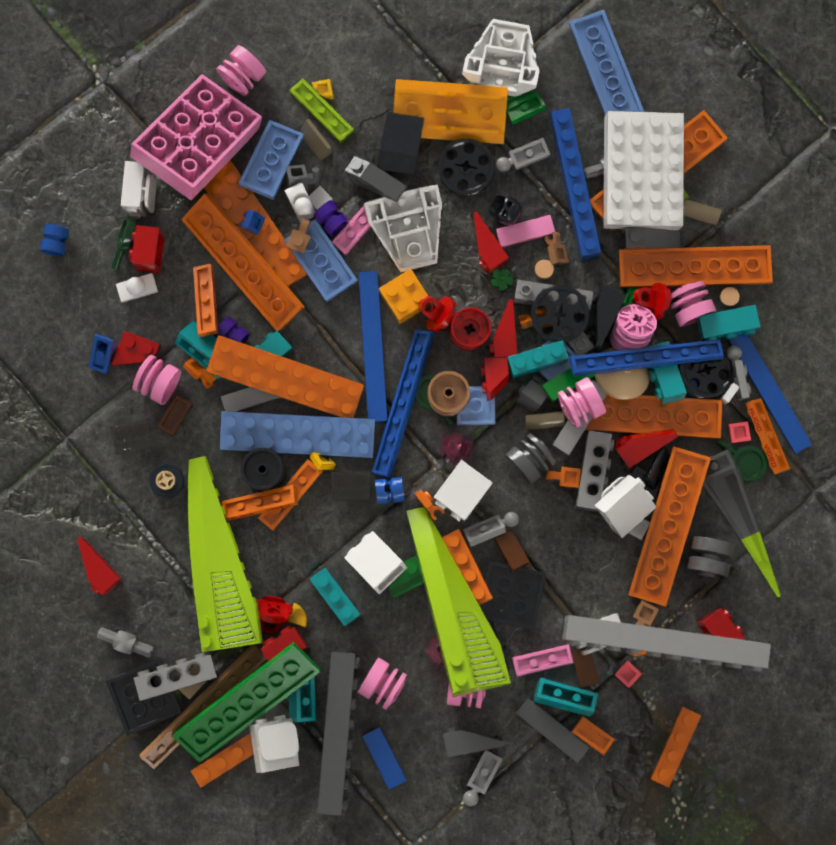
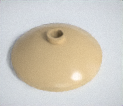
M611 347V348L606 349V350L603 351L602 353H604V352H612V351H617V350H616L614 347ZM649 368L595 374L600 388L609 396L619 400H632L639 397L647 389L650 381Z

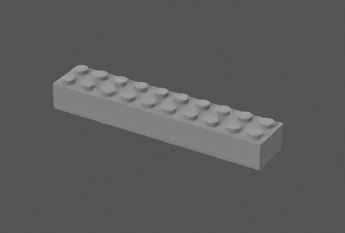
M572 615L565 616L562 640H567L569 645L580 646L581 642L587 643L586 647L600 649L601 645L607 646L606 650L621 652V648H625L626 653L641 654V651H646V656L661 657V654H666L667 659L681 660V657H686L688 662L701 663V660H706V664L721 666L723 662L726 663V667L742 669V665H744L746 670L762 672V668H768L771 644Z

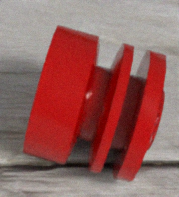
M473 307L461 309L455 314L449 326L451 341L456 347L467 351L481 347L491 333L489 317L484 311ZM468 326H471V330L474 331L470 335L466 334L467 330H465Z

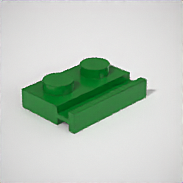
M535 89L516 97L510 96L507 98L506 115L512 125L546 110V105Z
M416 556L404 561L407 569L388 586L393 598L424 583Z

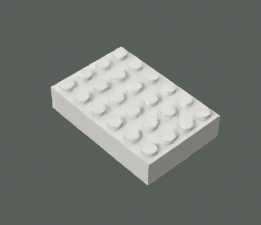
M607 112L604 117L603 229L647 227L679 230L683 227L684 113Z

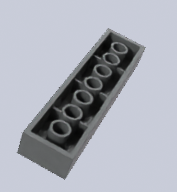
M331 652L317 814L341 816L348 807V797H345V791H348L350 777H346L347 770L351 769L352 757H348V751L353 747V737H350V730L354 729L355 717L351 716L352 710L356 709L357 697H353L354 690L358 688V677H355V670H359L360 658H357V653Z

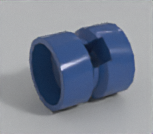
M45 224L43 232L45 239L41 241L40 251L52 256H64L66 249L64 242L68 240L69 229L59 225Z
M402 477L391 478L390 481L386 479L375 480L378 504H387L390 500L394 503L405 501ZM391 489V493L385 492V490Z

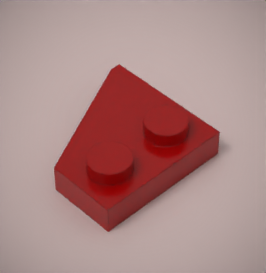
M124 331L111 365L144 363L148 356H157L161 345Z

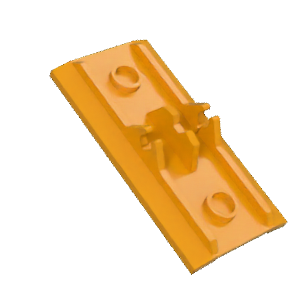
M396 79L393 113L424 118L421 138L453 141L474 139L481 143L504 144L508 87Z

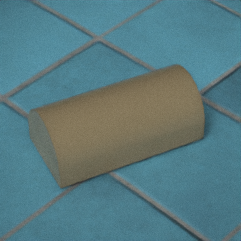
M688 199L683 202V216L717 225L722 212L721 209Z
M563 411L524 416L526 431L565 426Z

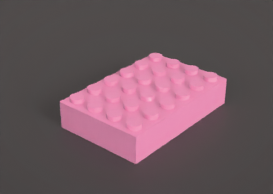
M202 74L131 144L130 157L185 197L192 200L257 133L262 116Z

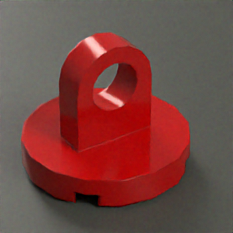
M654 283L650 288L643 287L636 290L633 298L636 305L649 309L654 314L656 321L664 317V311L670 307L671 291L667 288L666 284ZM642 293L645 295L644 300L641 298Z
M426 296L419 302V310L427 316L426 326L432 332L437 333L439 329H445L455 316L456 311L454 307H457L455 300L446 296L436 300L431 296ZM432 302V308L426 311V304Z
M265 596L262 597V600H256L259 619H261V629L264 633H276L281 623L291 619L292 605L285 603L283 598ZM266 622L275 623V625L272 626V627H269V626H267L265 623H266Z

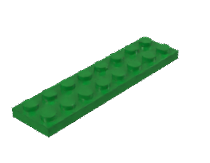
M293 642L173 734V738L200 763L320 673V667Z

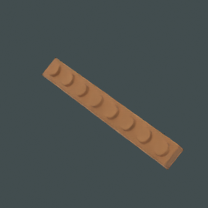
M251 645L139 754L140 758L155 769L179 745L173 738V734L250 676L266 660L262 651L255 645Z

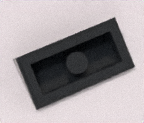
M666 446L659 449L643 480L644 484L653 489L657 488L668 466L670 455Z

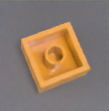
M412 269L379 288V294L399 325L421 312L419 310V302L422 298L428 296ZM431 302L427 303L425 308L429 307Z

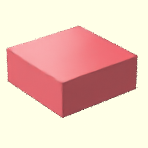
M748 421L728 425L731 444L751 441Z
M626 660L614 675L627 688H630L642 673Z

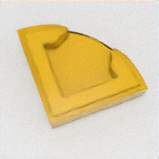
M330 79L312 82L313 89L321 97L334 99Z
M311 453L310 459L318 470H333L336 464L330 458L327 460L320 456V453Z
M294 603L289 622L306 628V613L301 606Z

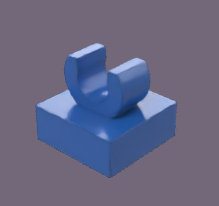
M249 209L247 213L243 214L246 218L244 223L240 222V225L252 234L259 235L265 217L255 210Z

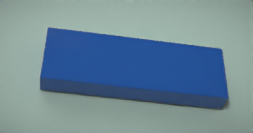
M378 727L363 735L362 737L388 789L407 781L381 728Z

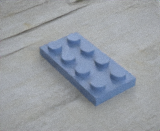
M269 120L239 181V186L274 200L286 175V166L291 165L304 138V134Z
M315 219L310 222L311 225L307 232L311 239L305 254L294 250L291 251L324 300L328 302L357 283L358 280ZM290 236L287 237L286 239H284V241L286 242V244H287V242H288Z

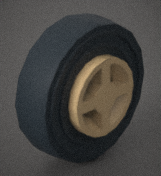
M161 464L151 472L149 484L157 496L172 498L182 490L184 476L175 465Z

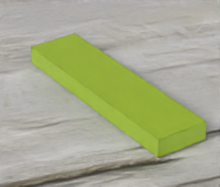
M303 78L289 90L340 144L354 133V129Z

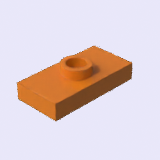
M584 716L580 718L571 731L602 755H605L615 740Z

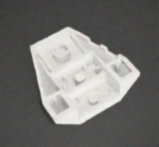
M493 19L483 32L481 39L474 45L471 53L466 56L462 75L473 85L508 87V95L514 97L535 89L539 76V67H537L536 53H534L530 26Z
M438 185L404 191L397 202L380 197L364 203L368 222L400 272L437 263L442 210Z

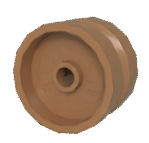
M444 371L431 379L428 386V402L437 414L452 417L460 414L466 408L470 398V387L467 380L461 374L454 371ZM445 391L452 392V395L446 396Z

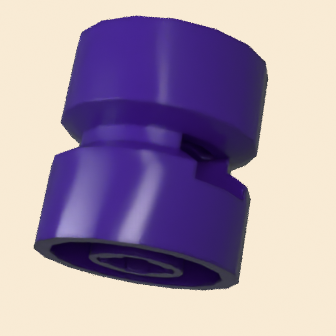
M332 200L324 203L314 213V218L321 225L324 224V229L330 236L339 233L349 222L342 212H338L339 208Z
M230 316L218 326V334H214L215 337L220 335L243 344L250 337V333L243 327H238V323Z

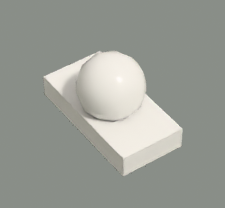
M302 182L284 190L300 223L303 218L309 220L314 217L316 211Z
M153 273L132 277L127 281L116 284L122 303L158 292Z

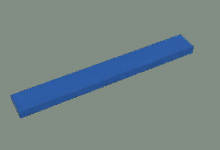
M359 272L368 419H375V422H387L378 272Z
M415 329L371 472L374 475L391 479L434 337V333L431 331Z
M742 333L737 334L736 338L727 339L730 346L736 345L741 348L742 356L739 359L742 360L743 365H746L747 375L792 452L796 454L812 445L749 336H745Z
M720 339L570 356L569 360L572 375L575 377L719 360L724 358Z

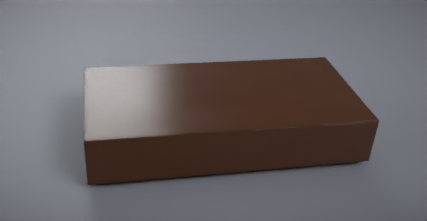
M176 394L156 427L174 437L193 404Z
M512 530L494 538L512 572L529 565L530 561Z
M586 647L571 649L580 688L600 683L592 653L587 655L581 654V651L586 650Z

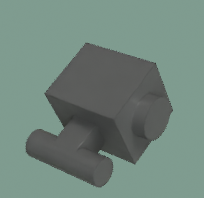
M305 164L286 166L287 188L302 182L307 194L308 184H312V188L317 189L319 187V168L314 167L312 168V173L307 174Z
M535 374L527 385L523 384L517 392L520 394L517 402L536 414L548 397L542 388L546 381Z

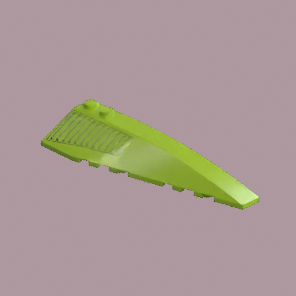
M206 456L190 459L188 468L190 557L202 652L263 643L256 598L252 597L250 591L252 587L250 581H247L245 577V567L239 559V549L230 524L226 522L224 506L220 505L218 489L214 488L212 482L214 478Z
M425 507L407 510L406 514L452 697L511 684L501 644Z

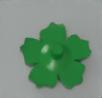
M498 269L494 270L492 275L494 279L490 281L491 285L495 288L499 286V291H505L508 288L507 285L511 286L514 282L512 276H509L510 271L508 269H502L501 272Z

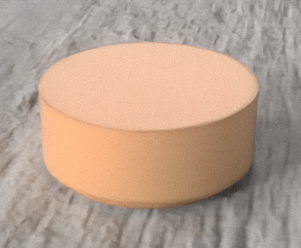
M540 260L537 262L535 274L538 278L545 280L552 276L554 266L550 261Z
M733 287L725 288L719 296L720 302L726 307L736 305L740 298L739 292Z

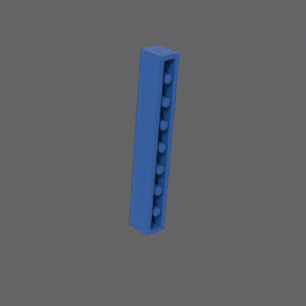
M570 108L551 111L550 123L580 261L599 258L601 249Z

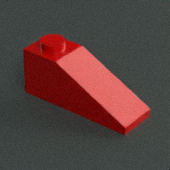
M475 212L473 214V222L480 260L478 263L483 271L487 270L490 274L507 263L509 257L480 215Z
M513 299L508 301L494 335L493 344H489L490 356L493 355L494 358H508L517 354Z
M674 429L632 434L628 437H621L617 441L615 448L628 468H631L677 438L678 435Z
M79 537L77 541L88 581L92 584L90 588L97 595L105 596L122 579L85 538Z

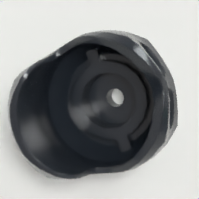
M499 194L491 203L488 213L499 223L510 226L514 225L519 219L522 205L511 196L505 197Z

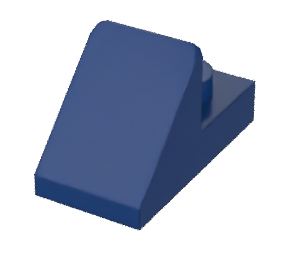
M98 334L94 335L88 368L107 374L112 354L117 350L114 340Z

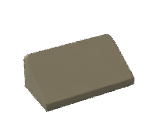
M307 119L299 132L304 134L303 139L316 156L323 160L332 153L331 146L310 119Z

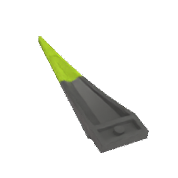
M727 449L711 457L703 486L747 548L776 596L780 598L781 594L739 466L737 467L730 449Z

